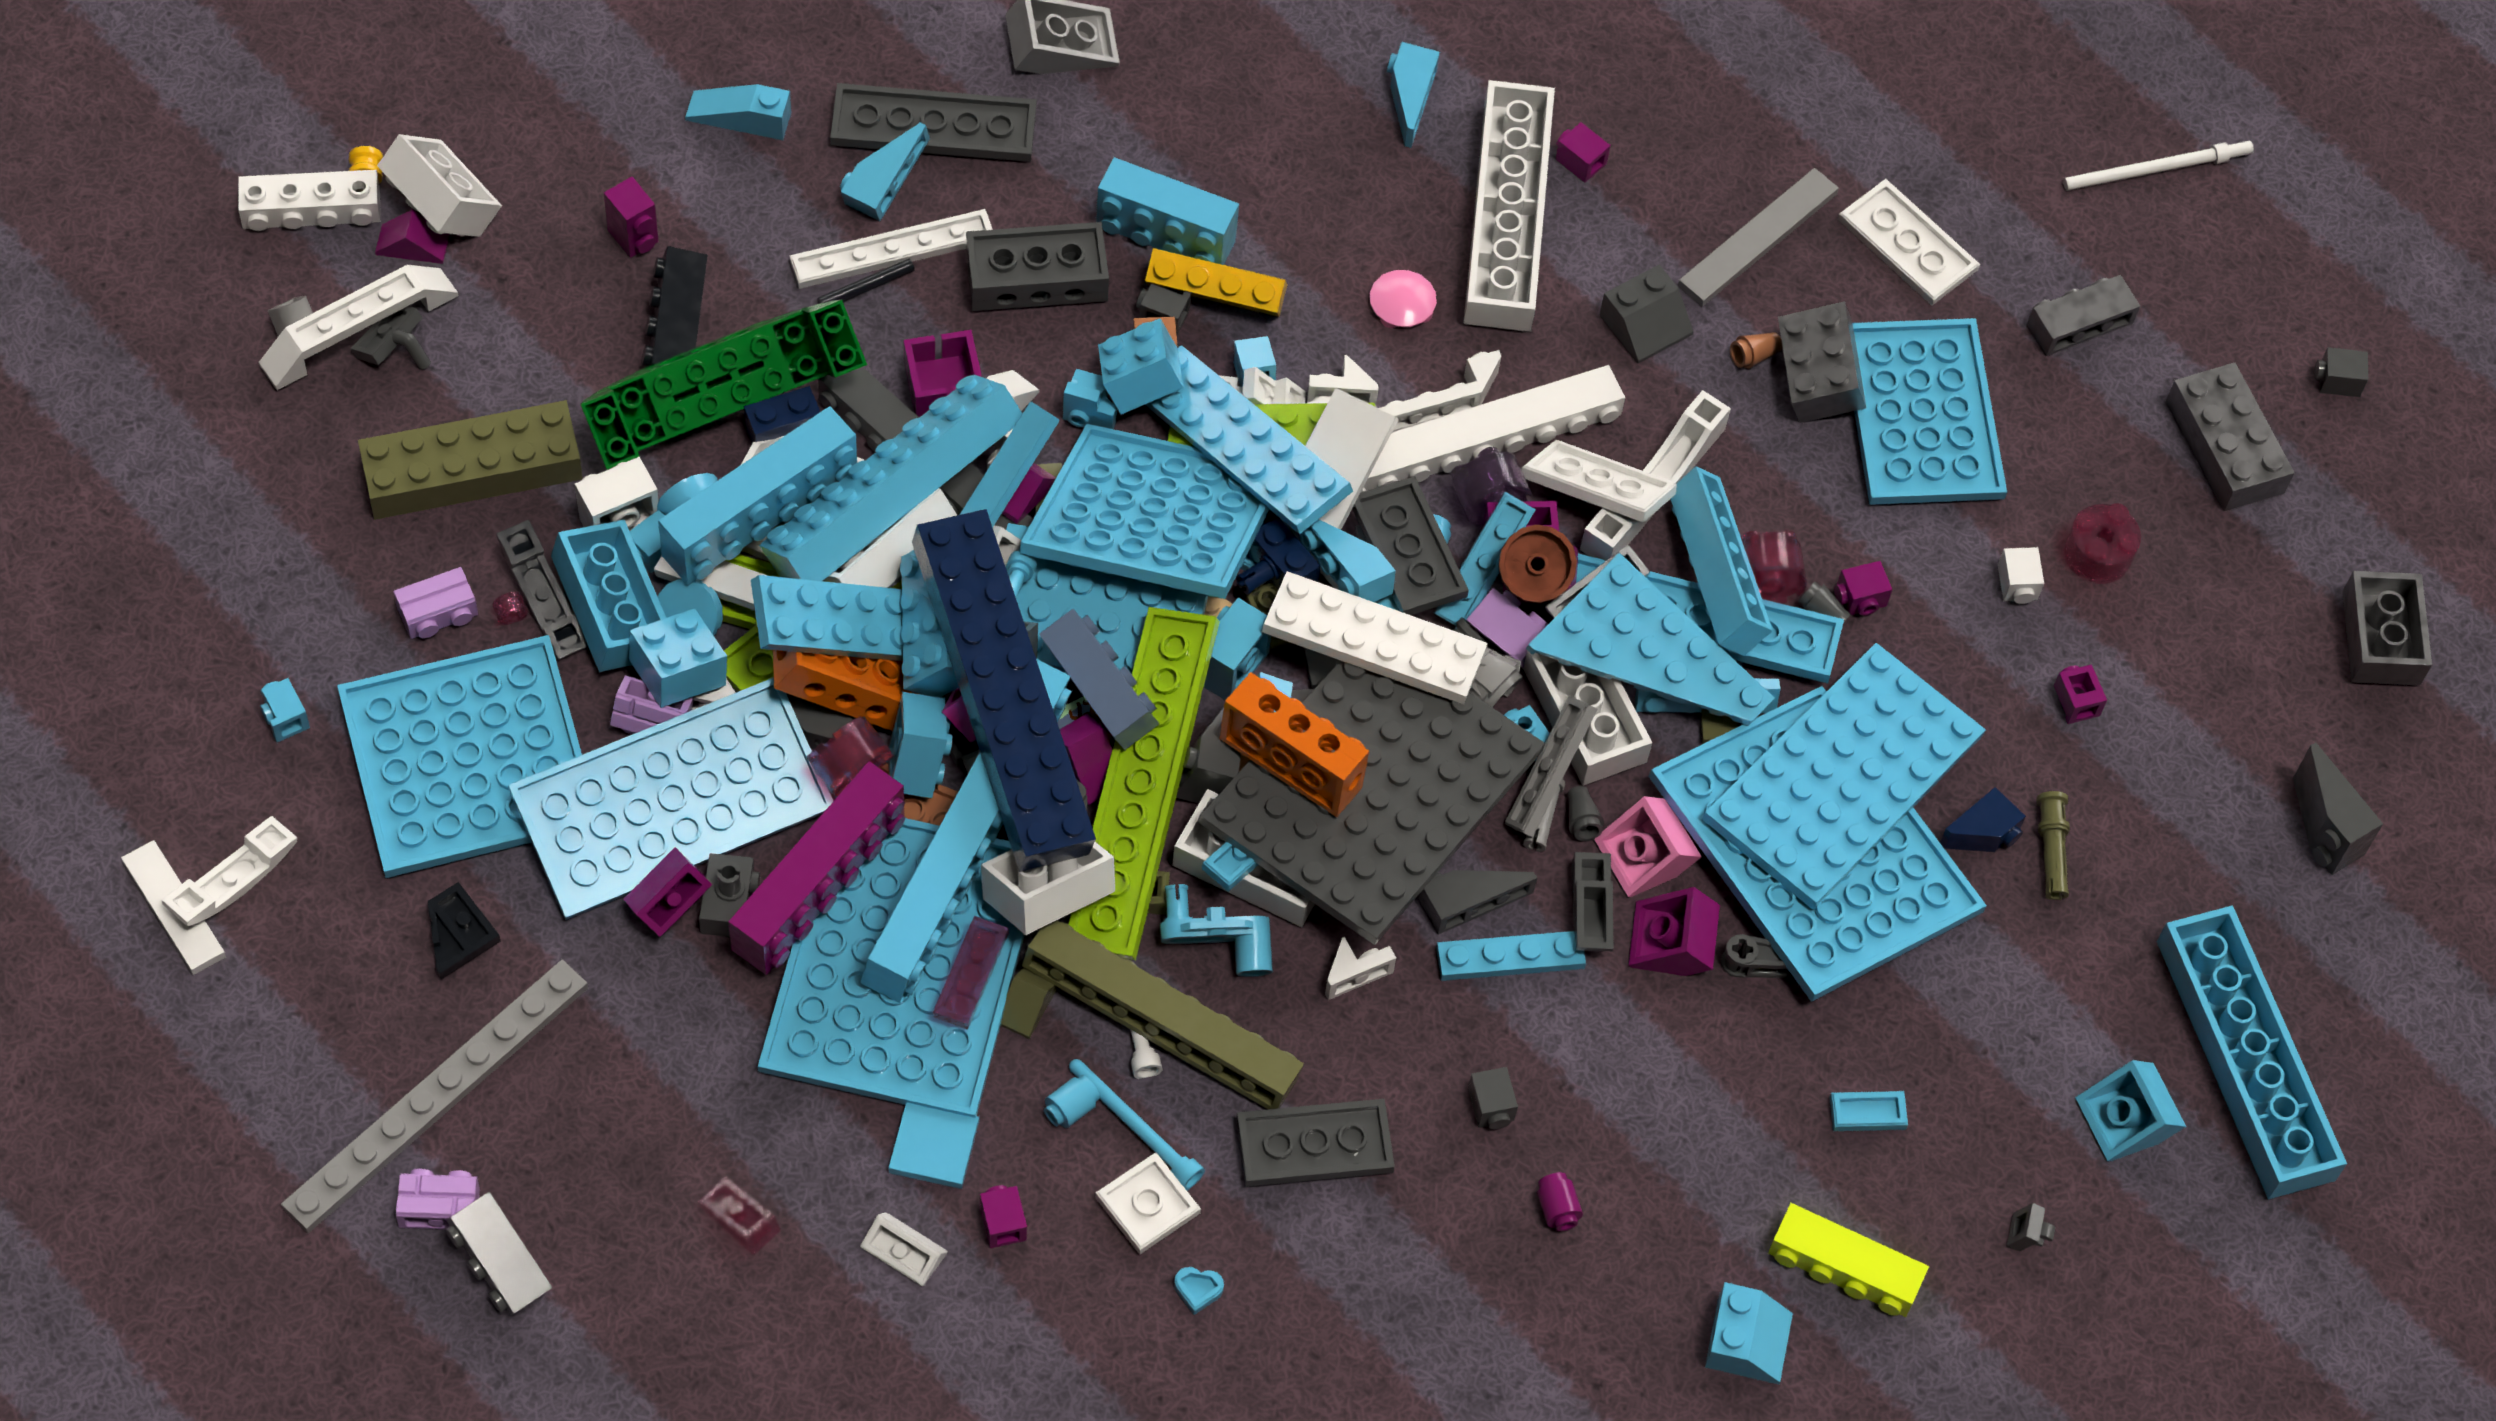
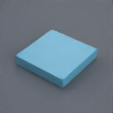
M906 1102L889 1165V1173L962 1189L979 1125V1116L973 1118Z

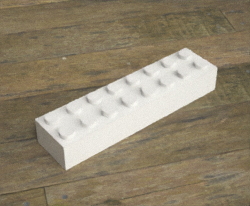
M1488 81L1484 105L1464 324L1531 332L1536 307L1555 88Z

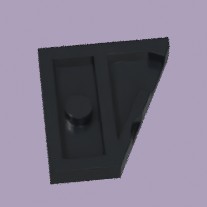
M459 882L427 901L436 969L440 979L445 978L501 942L498 932Z

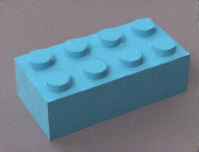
M1114 157L1098 187L1096 222H1102V228L1105 232L1131 238L1139 245H1149L1163 251L1224 265L1236 241L1239 203Z
M625 520L558 532L551 558L599 672L631 666L632 664L629 660L630 630L665 619L666 615Z
M913 550L901 557L900 573L902 575L901 607L903 628L901 638L903 641L904 690L927 696L942 697L958 689L959 686L915 551Z

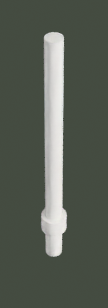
M2251 141L2227 145L2225 142L2211 145L2210 149L2066 177L2063 178V185L2065 190L2069 191L2208 162H2214V164L2229 162L2230 158L2252 154L2253 144Z

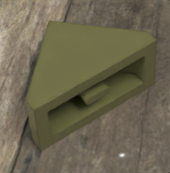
M1023 968L1014 976L1010 985L1001 1026L1030 1039L1058 987L1028 969Z

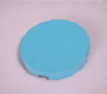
M682 578L666 584L658 594V599L666 618L695 608L714 636L721 627L723 611L720 599L713 588L708 587L702 583L704 581L696 579L689 585Z

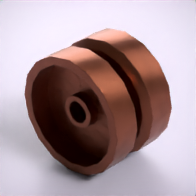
M1543 525L1524 527L1511 535L1501 550L1499 561L1502 582L1510 593L1524 602L1538 604L1555 600L1563 594L1573 581L1577 566L1574 547L1567 537L1553 527ZM1535 557H1540L1541 561L1545 562L1544 568L1540 571H1536L1531 567V561Z

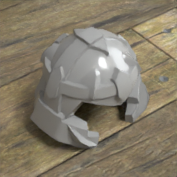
M1487 647L1469 692L1493 708L1503 695L1508 697L1522 680V676L1519 673L1521 661L1508 655L1502 656L1497 651Z

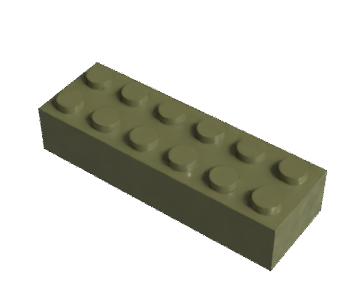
M567 400L358 440L374 520L583 479L580 455Z

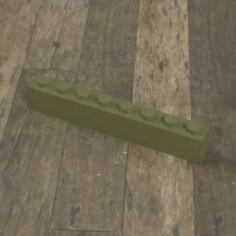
M1056 920L1042 927L1027 948L1022 967L1267 1109L1280 1108L1299 1078L1304 1063L1297 1060L1293 1054L1282 1051L1266 1042L1260 1035L1245 1030L1233 1023L1226 1015L1218 1014L1207 1008L1195 997L1185 995L1169 986L1165 980L1154 977L1138 968L1131 960L1119 957L1107 950L1100 942L1090 940L1081 935L1067 923Z

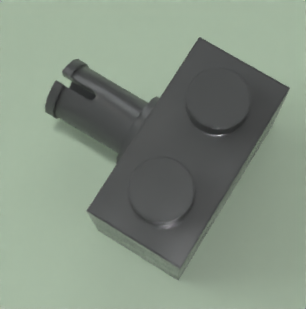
M710 853L706 878L712 883V886L703 894L699 917L701 934L730 937L728 921L748 900L751 893H754L759 887L760 872L754 871V858Z

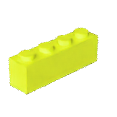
M1790 1203L1768 1252L1783 1266L1790 1268L1796 1266L1809 1272V1275L1818 1282L1825 1284L1831 1282L1844 1288V1292L1855 1299H1868L1878 1304L1879 1308L1885 1313L1894 1316L1900 1314L1904 1317L1907 1316L1929 1268L1928 1265L1793 1203Z

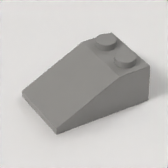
M1017 0L1005 14L1015 70L1050 74L1116 67L1120 64L1110 8L1067 0Z

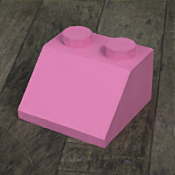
M1644 796L1603 830L1600 836L1594 839L1602 853H1611V869L1628 897H1633L1678 877L1702 857L1679 818L1664 798Z

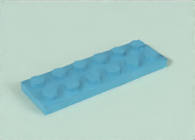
M758 575L751 579L761 649L903 661V641L901 638L903 628L902 589Z

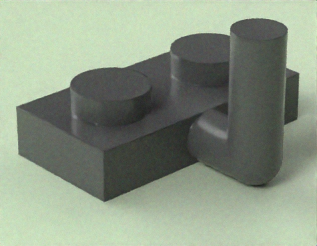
M410 306L374 323L350 348L357 359L379 365L400 344L405 346L419 369H425L431 364L415 336L411 334L413 328L423 317L417 308Z

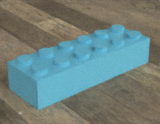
M830 406L659 519L662 557L687 585L696 579L700 580L707 577L714 567L725 560H731L738 556L742 549L754 540L760 541L765 538L771 529L781 522L790 521L794 518V513L800 507L811 502L813 503L818 499L825 487L834 482H839L847 476L849 469L857 463L856 434Z

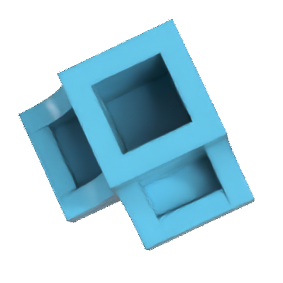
M1079 369L1075 370L1071 382L1067 383L1064 391L1063 420L1069 421L1076 427H1085L1086 424L1114 429L1117 407L1107 398L1108 392L1103 385L1102 376Z

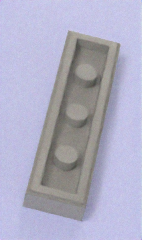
M1568 697L1545 742L1543 751L1538 756L1505 821L1507 826L1533 838L1598 710L1597 708L1573 697Z

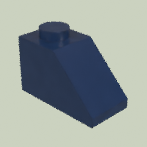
M1994 787L1945 829L1940 844L1944 849L1996 852L2004 844L2007 847L2012 846L2023 834L2021 826L2026 816Z

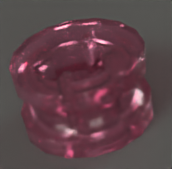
M509 592L494 600L492 605L497 613V619L500 624L509 625L521 621L529 613L528 608L523 604L524 597L521 593Z

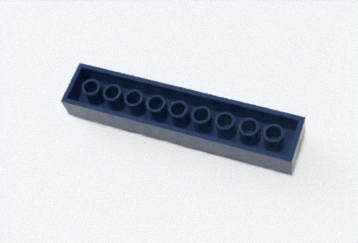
M987 509L917 524L912 545L1019 872L1089 855L1096 837Z

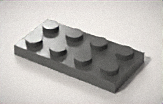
M1415 476L1360 493L1352 510L1367 542L1377 547L1396 570L1392 597L1400 612L1413 615L1468 597L1469 590Z
M1385 1099L1237 1112L1236 1119L1246 1187L1394 1173L1395 1165Z

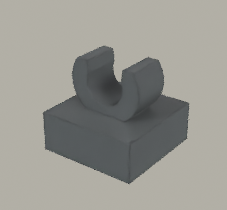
M2032 1203L2013 1213L2007 1247L2022 1251L2032 1245L2043 1246L2044 1239L2050 1242L2053 1241L2056 1227L2050 1223L2043 1222L2045 1208Z

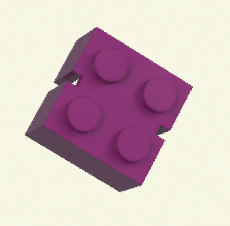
M972 330L941 334V359H935L934 335L903 340L906 376L914 413L919 418L930 410L929 406L938 398L946 397L954 391L956 384L963 378L973 375L982 377Z

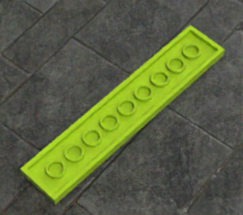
M1153 607L1148 608L1132 671L1133 677L1138 682L1133 686V689L1138 695L1145 692L1157 709L1152 712V715L1159 725L1126 750L1115 739L1093 825L1096 837L1095 842L1114 857L1115 892L1071 913L1068 923L1076 932L1090 940L1100 942L1107 950L1123 959L1136 961L1183 772L1186 751L1190 744L1220 623L1216 616Z

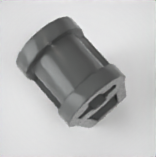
M1744 934L1735 935L1727 942L1725 952L1721 957V966L1730 976L1786 978L1789 974L1785 963L1771 947L1768 939Z

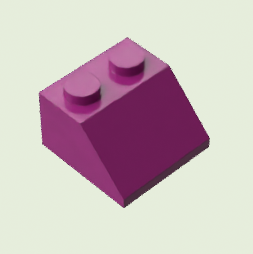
M1695 887L1636 901L1629 966L1636 969L1680 976H1689L1713 970L1720 905Z

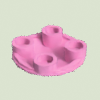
M1394 270L1383 274L1374 282L1370 291V305L1375 314L1380 318L1382 325L1388 328L1413 327L1428 322L1432 319L1437 304L1436 292L1431 283L1421 274L1409 270Z

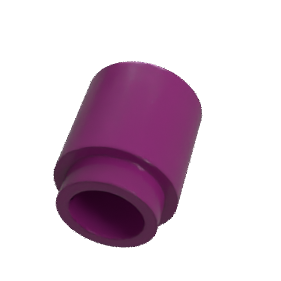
M1563 1172L1552 1173L1541 1178L1538 1181L1539 1189L1537 1195L1548 1227L1556 1228L1557 1231H1567L1576 1227L1578 1220L1583 1217V1212L1573 1181L1568 1179L1566 1173Z

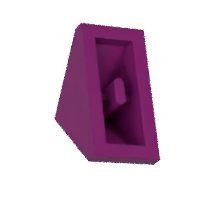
M412 209L382 224L375 255L443 264L450 234L434 232L427 226L425 217Z
M1033 463L1003 510L1002 515L1018 524L1048 494L1056 477Z

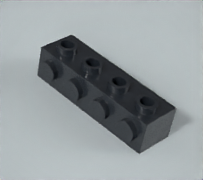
M667 246L663 257L656 258L653 277L658 278L657 287H652L649 299V307H654L653 316L649 315L646 323L645 336L650 337L649 346L645 345L643 349L642 366L648 367L696 348L707 254Z

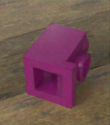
M2092 664L2083 667L2073 665L2059 672L2054 688L2065 711L2067 724L2099 717L2105 707L2107 698Z

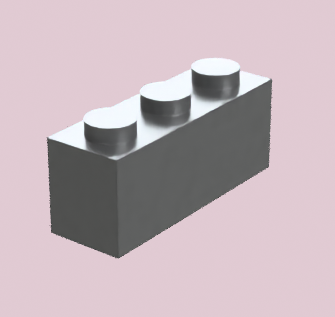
M2121 275L2110 279L2101 278L2089 287L2081 290L2072 289L2062 297L2051 301L2046 299L2037 303L2032 309L2027 326L2044 354L2049 356L2133 324L2140 304Z

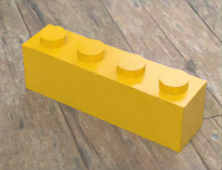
M1155 248L1152 250L1145 278L1148 286L1154 284L1159 287H1168L1182 294L1184 291L1191 292V296L1278 317H1280L1287 288L1285 279Z

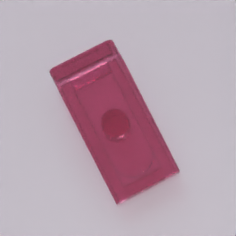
M727 1177L723 1178L698 1201L716 1221L753 1255L780 1232L776 1217ZM726 1194L715 1204V1200L719 1195Z

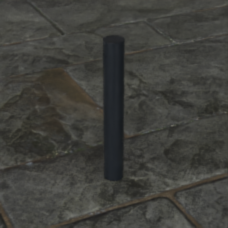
M910 259L904 260L818 298V303L841 299L844 302L915 271L914 265Z

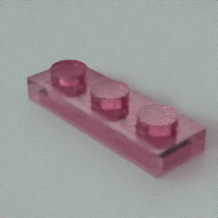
M976 916L973 917L933 1011L934 1018L967 1030L969 1029L1009 934V928Z

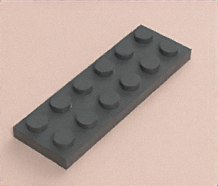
M837 83L830 142L832 146L880 149L918 123L926 125L930 137L922 153L1031 162L1037 99Z

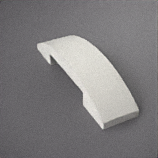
M270 816L244 836V845L195 883L189 878L161 900L162 905L187 926L215 915L242 897L267 875L297 843V837L273 816Z

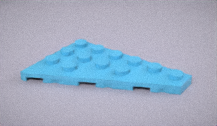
M1620 553L1526 647V650L1533 655L1538 653L1559 660L1558 663L1567 666H1577L1582 671L1609 680L1614 678L1634 685L1633 688L1642 691H1653L1657 696L1684 705L1689 703L1707 709L1711 714L1728 716L1733 721L1748 726L1775 699Z

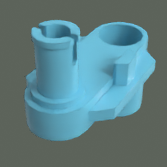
M1175 884L1165 886L1167 918L1160 923L1162 943L1189 944L1234 941L1236 974L1238 976H1264L1273 973L1269 917H1225V907L1207 908V916H1204V918L1189 917L1188 885L1179 884L1178 900L1176 899Z

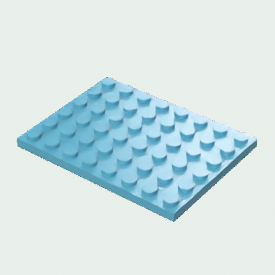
M1823 686L1757 717L1749 726L1743 724L1651 769L1648 776L1763 936L1768 939L1771 947L1785 963L1787 969L1811 1002L1983 913L1987 906L1914 808L1906 814L1814 910L1702 820L1705 811L1827 692Z
M905 818L901 828L893 835L889 833L882 841L883 845L877 856L871 861L867 859L859 867L860 872L856 880L849 887L843 886L835 895L837 898L832 908L826 914L820 913L812 922L813 927L807 937L802 941L797 939L794 942L758 1063V1072L906 1105L907 1102L976 1118L1004 1014L1007 993L1014 977L1025 935L983 899L981 867L978 872H975L963 901L958 903L954 912L955 915L947 931L942 933L937 943L938 947L929 964L926 963L921 973V979L912 995L905 992L899 1003L860 983L867 960L940 827L939 825ZM996 838L994 842H991L983 863L1012 850L1010 842Z

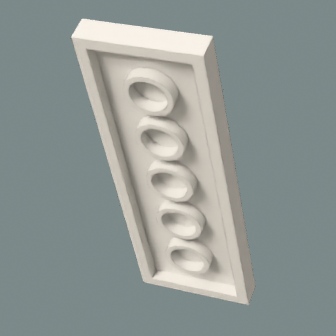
M1288 571L1284 576L1262 629V632L1463 705L1488 644Z

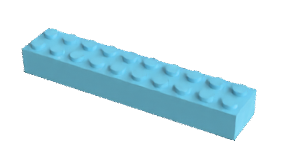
M1036 659L1058 723L1072 692L1066 689L1071 676ZM981 753L977 756L880 935L863 972L861 984L899 1003L905 992L912 995L916 989L926 963L929 964L942 933L947 931L955 915L954 912L958 903L963 901L975 872L979 871L991 842L995 841L1003 825Z

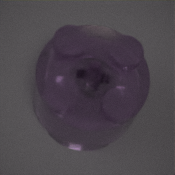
M1497 447L1483 449L1479 452L1478 458L1467 464L1459 465L1450 472L1452 485L1466 518L1474 525H1483L1487 502H1499L1504 492L1509 493L1522 502L1528 501L1526 496H1531L1532 493L1516 456L1510 452H1499Z

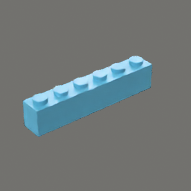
M1695 466L1677 483L1676 495L1670 499L1673 505L1672 511L1677 517L1681 529L1680 535L1686 544L1690 556L1689 562L1694 568L1698 580L1697 586L1703 595L1707 607L1706 613L1711 619L1715 631L1716 642L1725 650H1731L1745 656L1768 636L1773 629L1720 477Z

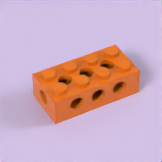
M773 650L774 689L891 731L894 728L902 692L919 694L904 690L903 661Z
M1250 672L1225 700L1219 739L1335 817L1340 815L1362 789L1369 750L1358 739L1348 737L1336 729L1328 719L1319 718L1307 710L1299 700L1289 698L1277 690L1269 680L1259 678Z

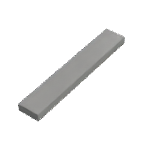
M1813 168L1679 279L1678 287L1703 307L1834 198L1839 188L1816 168Z

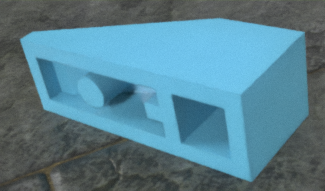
M1402 42L1398 54H1391L1387 72L1392 73L1390 86L1404 145L1411 148L1437 72L1440 52Z
M759 84L693 91L685 120L783 140L791 116L790 91Z
M918 123L859 162L852 173L848 172L840 186L845 204L880 221L930 140L926 125Z

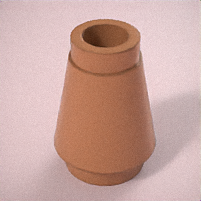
M1776 332L1738 336L1736 341L1730 345V355L1734 364L1737 367H1745L1747 369L1752 368L1782 350V340Z

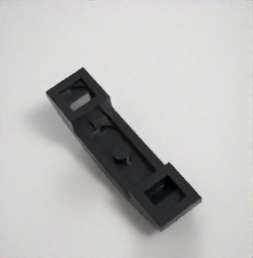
M529 519L496 533L518 588L543 636L549 635L557 660L559 661L588 648L589 646L576 615L573 614L544 556V549Z

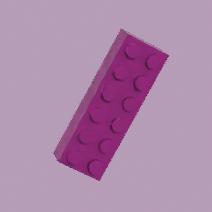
M868 761L728 921L732 951L765 975L773 967L779 968L790 954L789 948L797 939L799 941L804 940L813 927L812 922L820 913L826 914L832 908L837 898L835 895L843 886L849 887L856 880L860 872L859 867L867 859L871 861L877 856L882 848V841L889 833L893 835L901 828L906 818L904 813V785Z

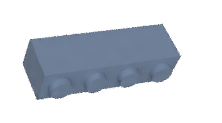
M1071 609L1039 633V635L1067 674L1071 676L1072 681L1112 736L1126 750L1159 725L1152 715V712L1157 708L1145 692L1138 695L1133 689V686L1138 682L1126 666L1119 670L1114 663L1119 656L1106 640L1101 644L1097 640L1095 635L1100 631L1090 617L1086 615L1081 618L1074 609Z

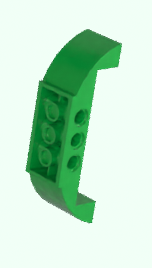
M841 299L809 306L761 321L638 370L636 373L592 394L580 405L605 467L608 470L621 462H627L640 457L638 451L742 410L746 405L772 398L826 375L836 378L866 366L867 363Z

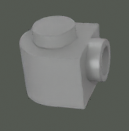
M306 296L294 297L267 310L278 336L285 327L313 313Z

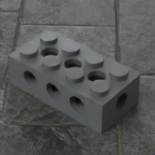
M1102 222L966 231V260L972 311L1108 301L1109 274Z

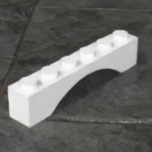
M1702 390L1684 411L1663 445L1643 471L1677 484L1693 469L1725 431L1731 408ZM1602 508L1585 528L1580 550L1588 556L1608 560L1627 546L1653 515L1645 522H1640Z

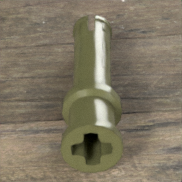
M2048 791L2036 797V803L2040 807L2041 812L2038 833L2043 837L2045 895L2050 900H2062V897L2064 899L2069 897L2065 837L2070 831V823L2066 821L2065 806L2068 804V795L2059 791Z

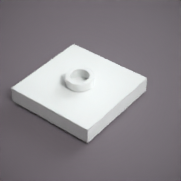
M1156 1152L1095 1193L1097 1201L1139 1254L1148 1250L1198 1216L1201 1212V1208Z

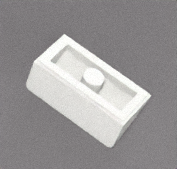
M886 1212L877 1215L860 1245L861 1248L921 1286L925 1285L948 1252Z

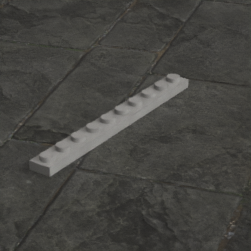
M564 960L559 961L282 1202V1209L301 1228L310 1233L588 989V983Z

